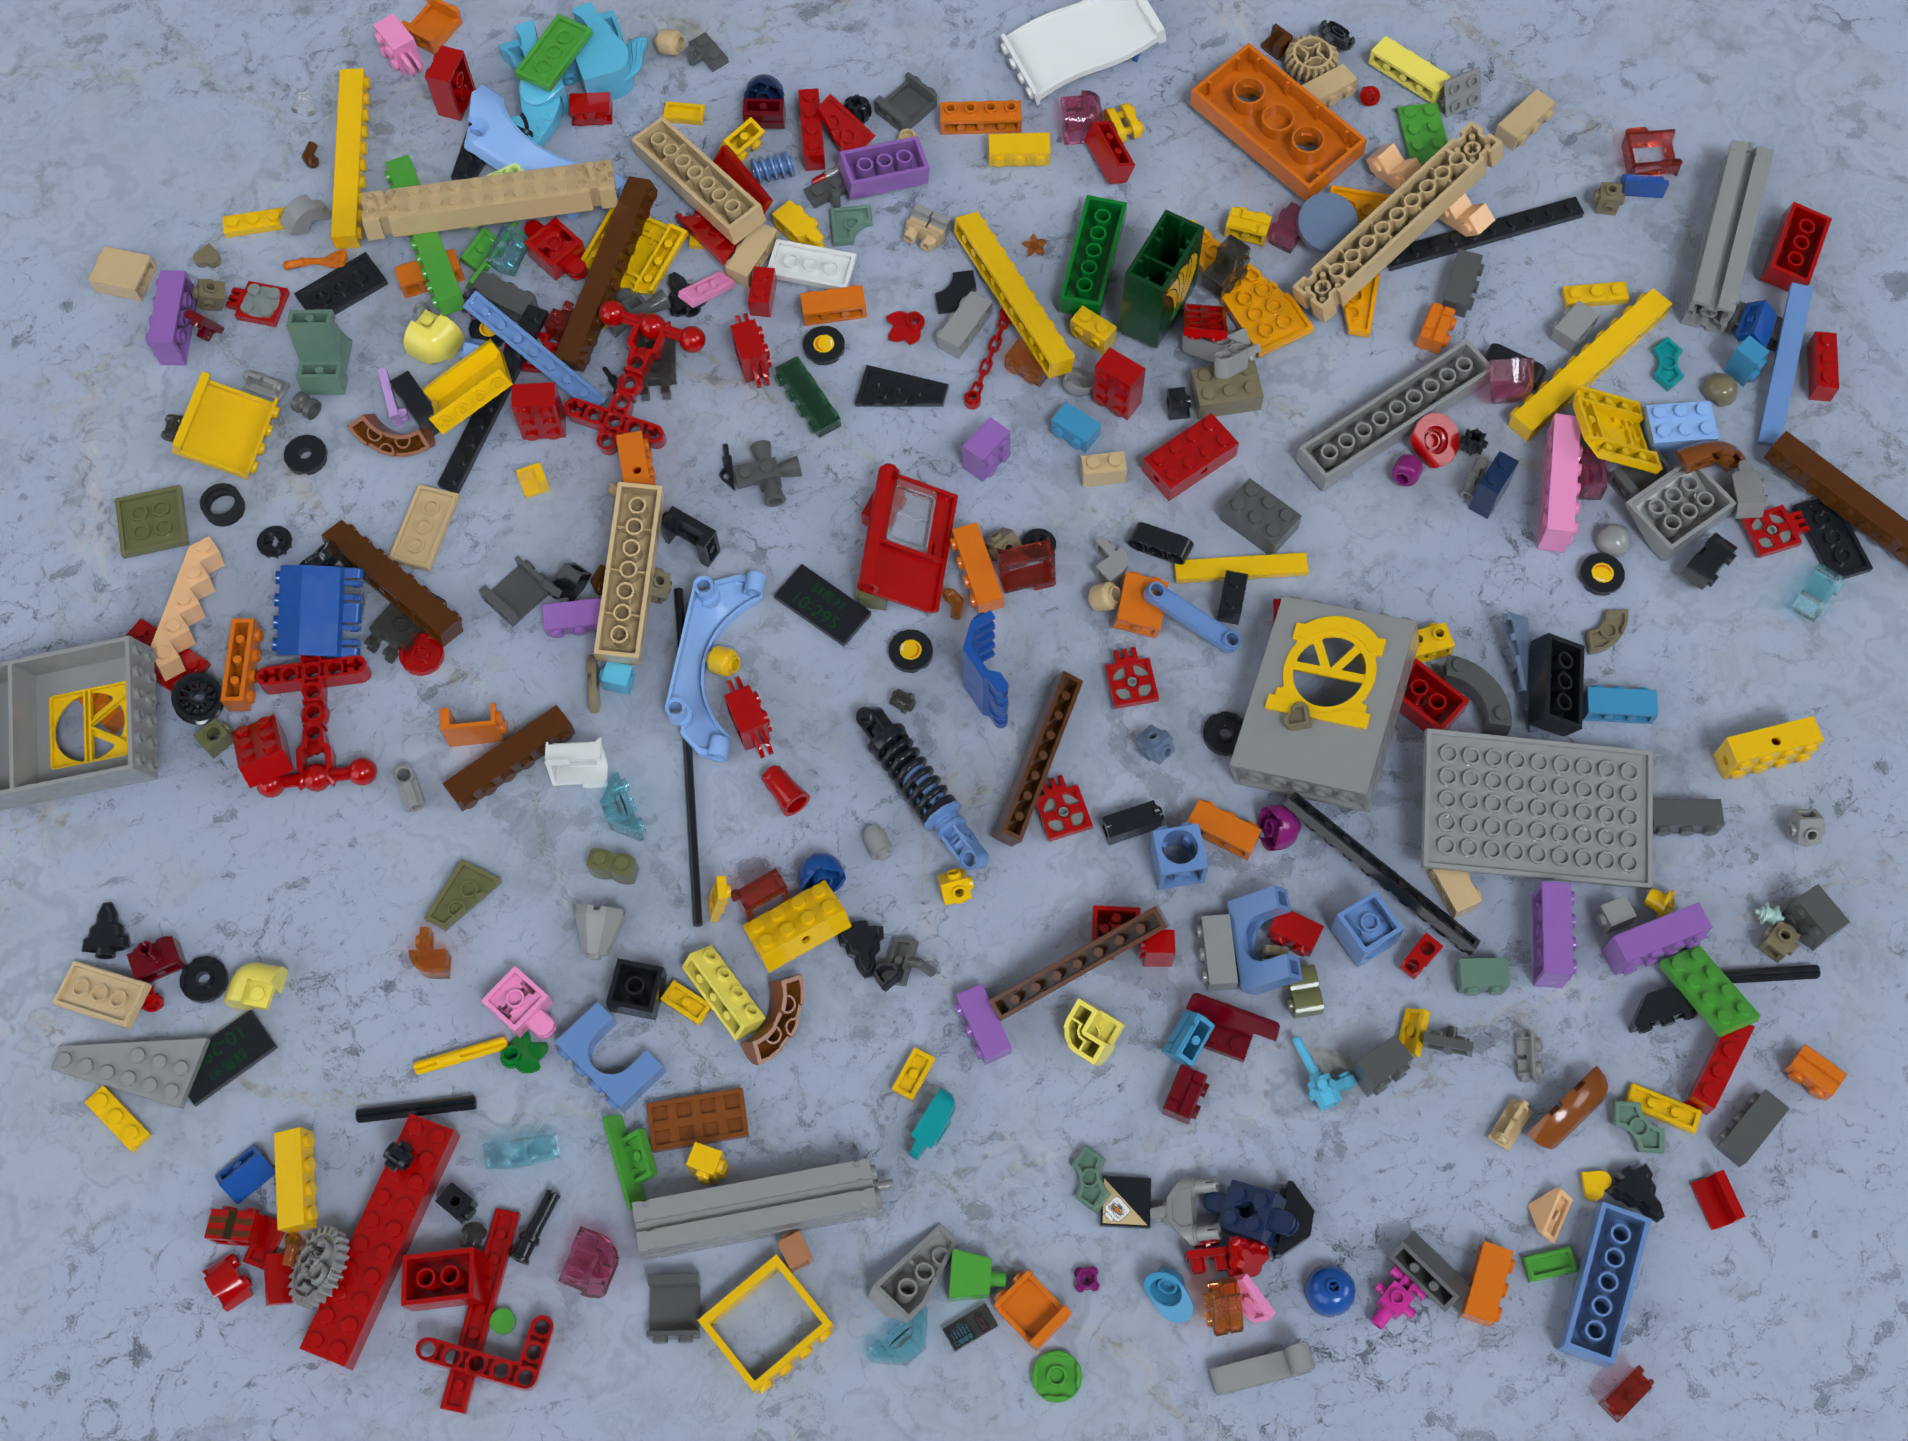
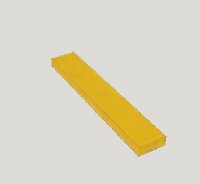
M1306 552L1187 559L1183 565L1174 563L1176 583L1224 581L1226 570L1248 574V579L1308 576L1309 573Z

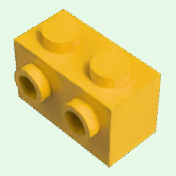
M750 117L722 141L719 150L722 145H728L740 161L743 162L748 157L749 151H756L762 145L761 140L765 131Z
M1083 305L1070 319L1069 334L1101 354H1104L1116 341L1117 326Z
M697 1142L694 1143L686 1167L692 1176L698 1178V1182L711 1186L712 1183L719 1185L720 1180H724L729 1171L728 1161L722 1151Z

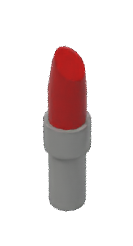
M838 166L828 169L813 178L812 185L840 173Z

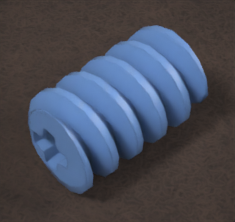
M786 151L782 152V158H780L778 153H775L774 160L770 155L766 156V161L761 156L758 158V163H756L754 158L750 160L753 176L755 179L758 178L760 183H763V177H766L768 182H770L772 175H774L776 180H779L780 173H782L784 178H787L788 171L792 177L795 176L791 153L788 156Z

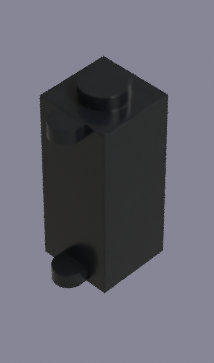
M1152 800L1102 817L1101 827L1108 845H1112L1161 827L1164 814L1161 807H1158L1155 801Z

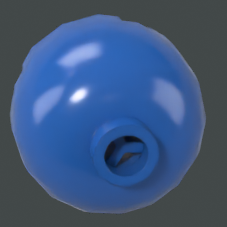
M828 853L811 854L801 863L798 870L799 885L803 891L825 880L834 893L843 886L846 880L840 861Z
M1327 1265L1317 1268L1310 1274L1305 1283L1304 1293L1313 1311L1321 1316L1331 1318L1349 1310L1354 1302L1356 1289L1354 1281L1348 1272L1341 1267Z

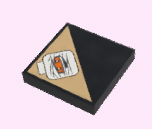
M1102 1176L1103 1183L1111 1195L1101 1208L1100 1227L1150 1229L1151 1178Z

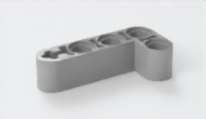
M1182 328V350L1214 363L1215 377L1220 379L1230 378L1248 368L1247 344L1228 337L1227 340L1222 339L1220 342L1210 341L1209 338L1202 337L1199 340H1192L1184 336Z
M1308 1342L1289 1346L1282 1351L1211 1369L1210 1373L1216 1395L1221 1396L1307 1374L1316 1367Z

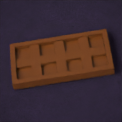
M743 1088L646 1103L651 1150L653 1153L693 1147L695 1142L705 1145L750 1137Z

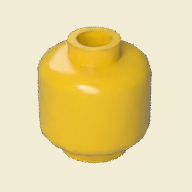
M721 645L715 646L706 655L708 670L713 674L730 677L740 667V657L737 651Z

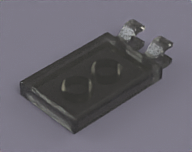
M640 336L637 347H645L646 350L652 349L656 340H650L646 343ZM666 338L660 359L653 360L648 373L644 376L643 391L640 393L642 402L650 401L649 386L660 385L663 400H671V385L677 384L675 340ZM636 362L633 368H640L643 363Z
M432 593V595H433L435 598H437V599H438V598H441V597L437 596L436 594ZM390 603L369 627L372 634L365 640L364 644L368 646L367 650L376 653L382 640L389 643V646L383 650L382 655L386 656L384 658L385 661L393 664L398 657L399 650L401 649L404 653H407L418 640L419 634L425 631Z

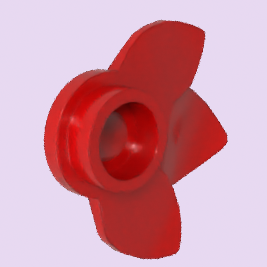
M897 311L886 317V320L893 326L889 332L888 340L892 342L906 340L909 345L919 341L921 330L925 326V319L919 312L913 311L907 314L903 311Z

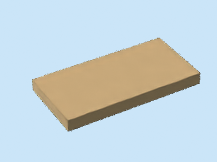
M418 484L388 558L400 565L431 572L460 500V495Z
M73 961L52 1004L107 1023L131 1029L152 985Z

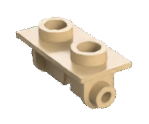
M1511 1098L1487 1138L1509 1152L1533 1113L1528 1108L1529 1103L1523 1099L1518 1102Z

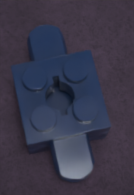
M1232 1179L1228 1193L1222 1191L1206 1193L1204 1197V1207L1211 1214L1220 1216L1218 1223L1221 1230L1231 1236L1245 1237L1248 1241L1255 1240L1271 1248L1276 1233L1283 1236H1293L1299 1227L1298 1218L1292 1212L1284 1210L1287 1200L1271 1190Z

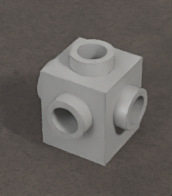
M1816 809L1792 810L1791 823H1788L1787 826L1788 835L1800 846L1808 847L1812 844H1821L1822 835L1825 834L1824 818Z

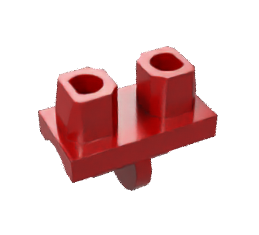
M1215 1239L1200 1241L1197 1246H1194V1248L1203 1247V1249L1187 1250L1184 1257L1185 1262H1189L1192 1275L1206 1273L1204 1260L1211 1259L1214 1261L1215 1272L1228 1271L1229 1246L1211 1248L1210 1246L1219 1245V1240Z

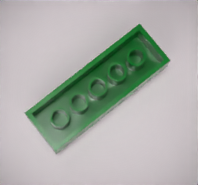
M1091 195L1086 196L1059 297V312L1075 315L1083 305L1101 316L1126 219L1127 202Z

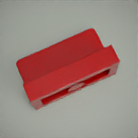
M1724 1170L1691 1183V1188L1711 1230L1733 1224L1746 1217Z

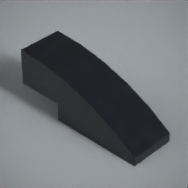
M406 371L391 380L390 383L419 428H430L434 435L440 433L429 420V417L434 415L433 406L410 372Z

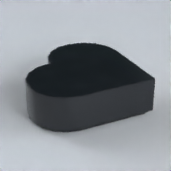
M881 962L873 969L874 978L885 992L900 981L904 973L903 968L894 962L890 964Z

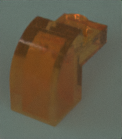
M420 927L419 935H416L415 946L418 950H409V958L412 964L427 978L450 979L452 956L447 949H433V931L430 927Z

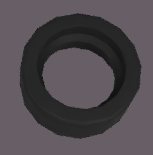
M214 484L202 494L200 509L210 523L215 526L225 527L238 522L243 516L245 501L237 488L231 484ZM222 496H232L235 499L233 507L225 513L214 514L210 510L213 502Z

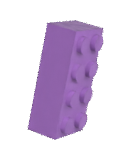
M918 136L839 152L838 168L850 200L928 184L930 167Z
M160 270L159 279L156 280L157 291L156 297H153L152 300L153 313L149 316L150 329L149 333L146 334V344L151 348L153 355L161 365L186 366L193 326L190 325L191 320L184 317L187 309L196 312V300L192 299V288L194 285L186 271Z
M1542 881L1532 895L1533 983L1536 987L1563 988L1570 981L1573 974H1576L1577 961L1573 960V951L1576 949V937H1572V928L1575 927L1576 923L1575 914H1572L1575 892L1571 891V883Z
M1698 902L1613 936L1602 949V952L1614 975L1623 973L1626 976L1635 972L1640 965L1644 964L1645 967H1649L1657 963L1660 957L1666 956L1668 958L1680 953V949L1686 947L1688 950L1700 945V941L1708 937L1707 933L1713 927Z

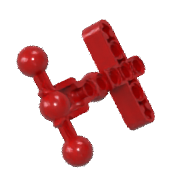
M608 300L600 307V320L609 327H616L622 323L633 327L627 339L630 349L627 357V367H624L625 372L617 379L616 394L613 395L608 408L578 398H570L564 404V411L570 421L599 431L596 441L600 450L605 455L610 456L617 453L616 435L630 433L634 427H640L643 438H648L650 448L661 449L667 441L663 429L657 424L632 417L631 415L634 410L633 402L636 403V397L643 391L644 376L648 373L653 360L660 359L666 338L678 341L682 349L688 353H697L705 346V333L696 326H689L683 330L671 326V321L665 322L656 313L644 315L641 311L636 315L627 312L620 302ZM640 334L648 340H656L652 349L646 350L645 347H637ZM636 362L643 363L640 368H633ZM630 381L635 382V385H634L633 387H631V388H626V387H625V385H626L628 382H630ZM621 401L628 402L625 407H618ZM593 414H600L597 420H590ZM613 421H620L617 427L610 426ZM606 440H613L610 446H603Z
M301 655L300 663L264 667L257 672L256 681L265 693L273 695L301 691L304 697L302 700L304 707L300 714L304 727L301 746L296 749V768L298 773L282 775L256 786L257 791L261 795L274 798L279 796L285 788L298 787L300 791L306 787L311 791L320 792L329 785L334 787L336 782L351 780L359 786H366L376 779V764L365 757L354 759L349 764V767L336 768V754L329 745V738L326 734L328 732L326 724L330 718L329 709L326 704L328 700L327 688L368 681L372 671L362 656L355 655L327 659L324 656L310 657ZM319 713L318 716L311 718L314 714ZM315 734H319L318 737L312 739ZM325 754L326 766L319 763L307 766L308 759L312 758L313 755Z

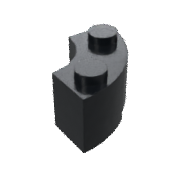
M1715 532L1707 540L1701 551L1697 552L1680 575L1701 590L1707 587V585L1712 587L1719 578L1716 574L1725 564L1729 566L1737 555L1734 552L1738 547Z

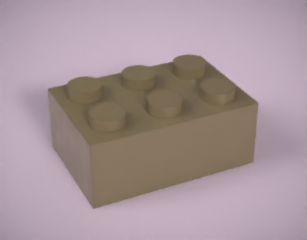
M1255 360L1248 361V368L1225 379L1215 377L1214 366L1192 369L1190 386L1198 419H1203L1210 413L1216 417L1261 410L1264 395Z

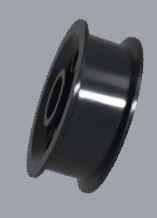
M187 674L180 678L172 689L171 702L174 710L183 721L189 724H207L214 718L216 719L224 708L220 701L222 688L218 681L208 674ZM195 695L204 696L203 701L200 703L192 702V698Z

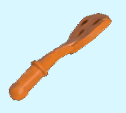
M341 249L322 258L300 257V259L287 260L283 262L282 267L285 270L317 264L329 268H340L345 266L348 257L346 250Z

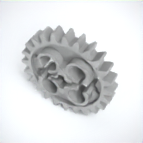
M332 1226L320 1227L318 1233L312 1232L311 1239L306 1238L305 1247L300 1246L301 1253L300 1255H295L296 1264L291 1265L294 1271L288 1277L292 1279L288 1285L289 1288H292L289 1295L293 1296L292 1301L296 1302V1305L312 1309L313 1306L318 1308L320 1302H326V1296L332 1297L333 1288L338 1289L337 1281L338 1279H343L342 1270L347 1269L344 1263L350 1257L346 1255L350 1249L349 1246H346L349 1239L345 1238L346 1233H343L342 1230Z

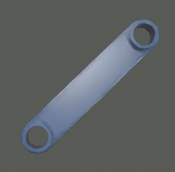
M1152 582L1145 588L1143 597L1147 603L1152 604L1209 641L1222 652L1231 653L1240 646L1241 637L1237 632L1232 631L1166 588L1162 583ZM1151 590L1155 591L1158 596H1155ZM1226 639H1229L1232 642V645H1230Z

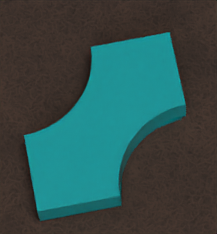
M1666 337L1651 351L1658 365L1652 379L1667 392L1682 381L1684 374L1678 367V357L1682 354L1683 350L1669 337Z

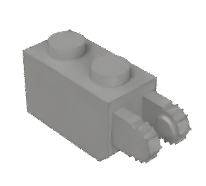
M1743 459L1738 462V470L1732 474L1729 487L1730 496L1737 503L1733 509L1735 519L1763 517L1764 509L1768 508V496L1764 495V479H1760L1759 471L1753 470L1749 460Z

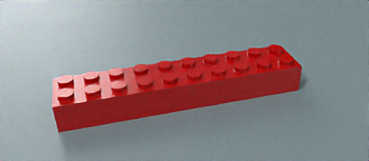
M409 1114L396 1143L399 1144L403 1140L414 1148L411 1152L415 1155L414 1161L407 1170L402 1171L399 1169L396 1173L385 1165L348 1244L350 1249L346 1255L350 1257L344 1263L347 1269L342 1270L343 1279H338V1289H332V1297L326 1296V1302L320 1303L299 1349L353 1371L402 1265V1255L407 1254L460 1139V1135L455 1130L414 1114Z

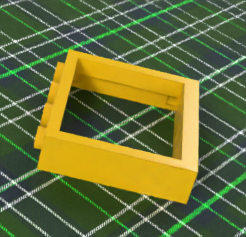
M777 1254L697 1320L755 1395L759 1392L763 1394L766 1390H769L774 1385L772 1381L779 1375L781 1377L787 1375L794 1368L792 1364L799 1358L801 1360L807 1358L813 1352L812 1347L819 1341L824 1343L828 1340L827 1338L833 1334L832 1330L834 1329L833 1323ZM780 1271L822 1324L757 1380H754L717 1334L713 1326Z

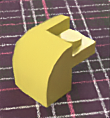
M425 309L416 322L411 320L406 329L403 343L407 355L425 364L432 365L444 360L449 361L466 340L460 328L452 320L442 316V314L438 316Z
M262 962L246 963L238 968L232 976L224 1003L230 1008L245 1011L252 1010L253 1008L269 1011L274 993L282 994L289 971L285 967Z
M1078 998L1063 1028L1068 1047L1093 1065L1099 1066L1107 1060L1116 1046L1114 1044L1124 1029L1125 1024L1097 1006Z

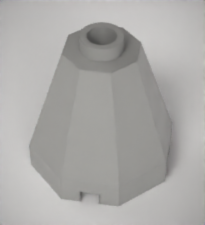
M576 904L575 916L582 953L587 954V959L601 960L602 956H608L625 922L626 911L607 906L597 907L590 904Z

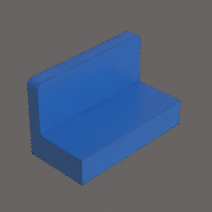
M1622 174V193H1625V196L1663 198L1668 188L1669 180H1664V176Z
M1766 300L1746 303L1734 336L1738 342L1744 341L1750 335L1767 348L1777 320V314Z
M254 1144L215 1175V1178L228 1196L236 1204H239L275 1175V1168L267 1161L256 1144Z

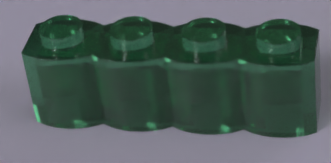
M798 356L775 367L776 375L774 378L778 386L785 388L787 399L789 402L796 404L798 415L808 421L806 424L812 434L815 433L820 438L841 427V419L838 413L829 403L827 397L818 387L816 381Z

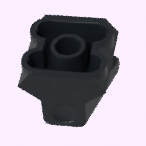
M332 540L324 543L299 564L353 568L341 554L338 545Z

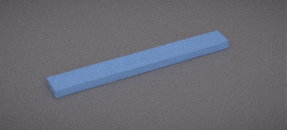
M1792 282L1789 287L1757 443L1773 446L1783 435L1813 287Z
M475 290L462 306L572 398H578L599 406H603L608 400L478 291Z

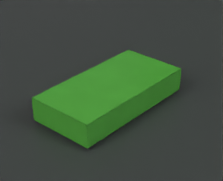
M1571 1246L1521 1258L1529 1283L1579 1271Z

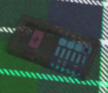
M985 1303L946 1326L942 1331L954 1352H957L997 1328L998 1324Z

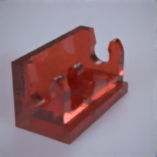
M1640 1365L1632 1368L1598 1403L1616 1423H1619L1654 1384L1653 1379H1647L1643 1375L1644 1369Z

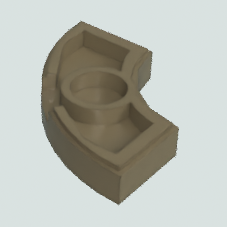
M1628 609L1605 610L1602 624L1594 630L1586 631L1585 640L1588 655L1606 651L1618 642L1627 626Z
M589 655L587 660L588 700L590 712L599 713L601 707L600 672L598 661L594 655Z

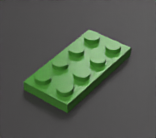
M557 14L514 71L516 77L551 92L592 37V29Z
M1438 102L1397 108L1398 121L1408 159L1417 157L1419 163L1423 166L1448 143Z
M1700 945L1661 960L1659 967L1719 1037L1759 1020L1761 1015Z

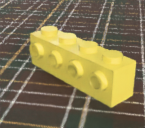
M1386 35L1371 50L1368 64L1430 103H1436L1443 96L1444 81L1451 78L1445 71L1438 69L1429 61L1422 59L1414 54L1413 51L1406 49Z
M710 945L690 953L681 968L735 1041L756 1032L766 1018L713 946Z

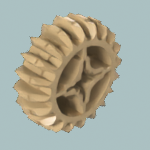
M1309 33L1307 37L1302 34L1300 38L1295 37L1293 42H1290L1285 51L1284 63L1287 72H1291V77H1297V82L1304 80L1307 83L1338 67L1339 52H1337L1335 46L1324 38H1320L1318 34L1312 36Z

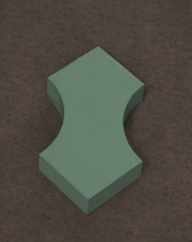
M1613 1101V1125L1627 1130L1632 1135L1637 1145V1152L1664 1154L1665 1129L1656 1127L1646 1120L1642 1114L1640 1102Z
M1085 1144L1072 1163L1080 1177V1189L1076 1199L1098 1214L1111 1195L1102 1179V1170L1107 1159Z

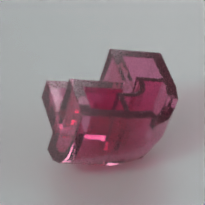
M1081 90V95L1061 97L1064 145L1085 144V137L1092 123L1103 121L1100 97L1095 92L1089 90Z
M1534 358L1490 360L1491 404L1516 403L1529 396L1535 381Z
M580 1226L558 1282L580 1290L581 1295L585 1297H604L614 1278L619 1261L618 1252L612 1244V1240L603 1234Z

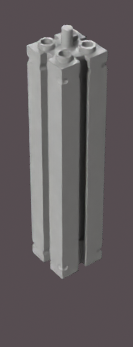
M1732 140L1727 155L1724 156L1720 165L1680 324L1694 328L1702 325L1706 327V331L1721 335L1724 333L1728 321L1731 320L1736 309V302L1739 297L1774 150L1762 146H1757L1754 149L1753 142L1745 143Z
M869 1158L860 1159L857 1162H844L648 1199L645 1202H632L638 1253L645 1261L657 1257L664 1258L780 1236L792 1230L794 1232H801L864 1220V1218L880 1217L878 1209H883L880 1191L895 1189L893 1179L878 1182L875 1164L870 1165Z

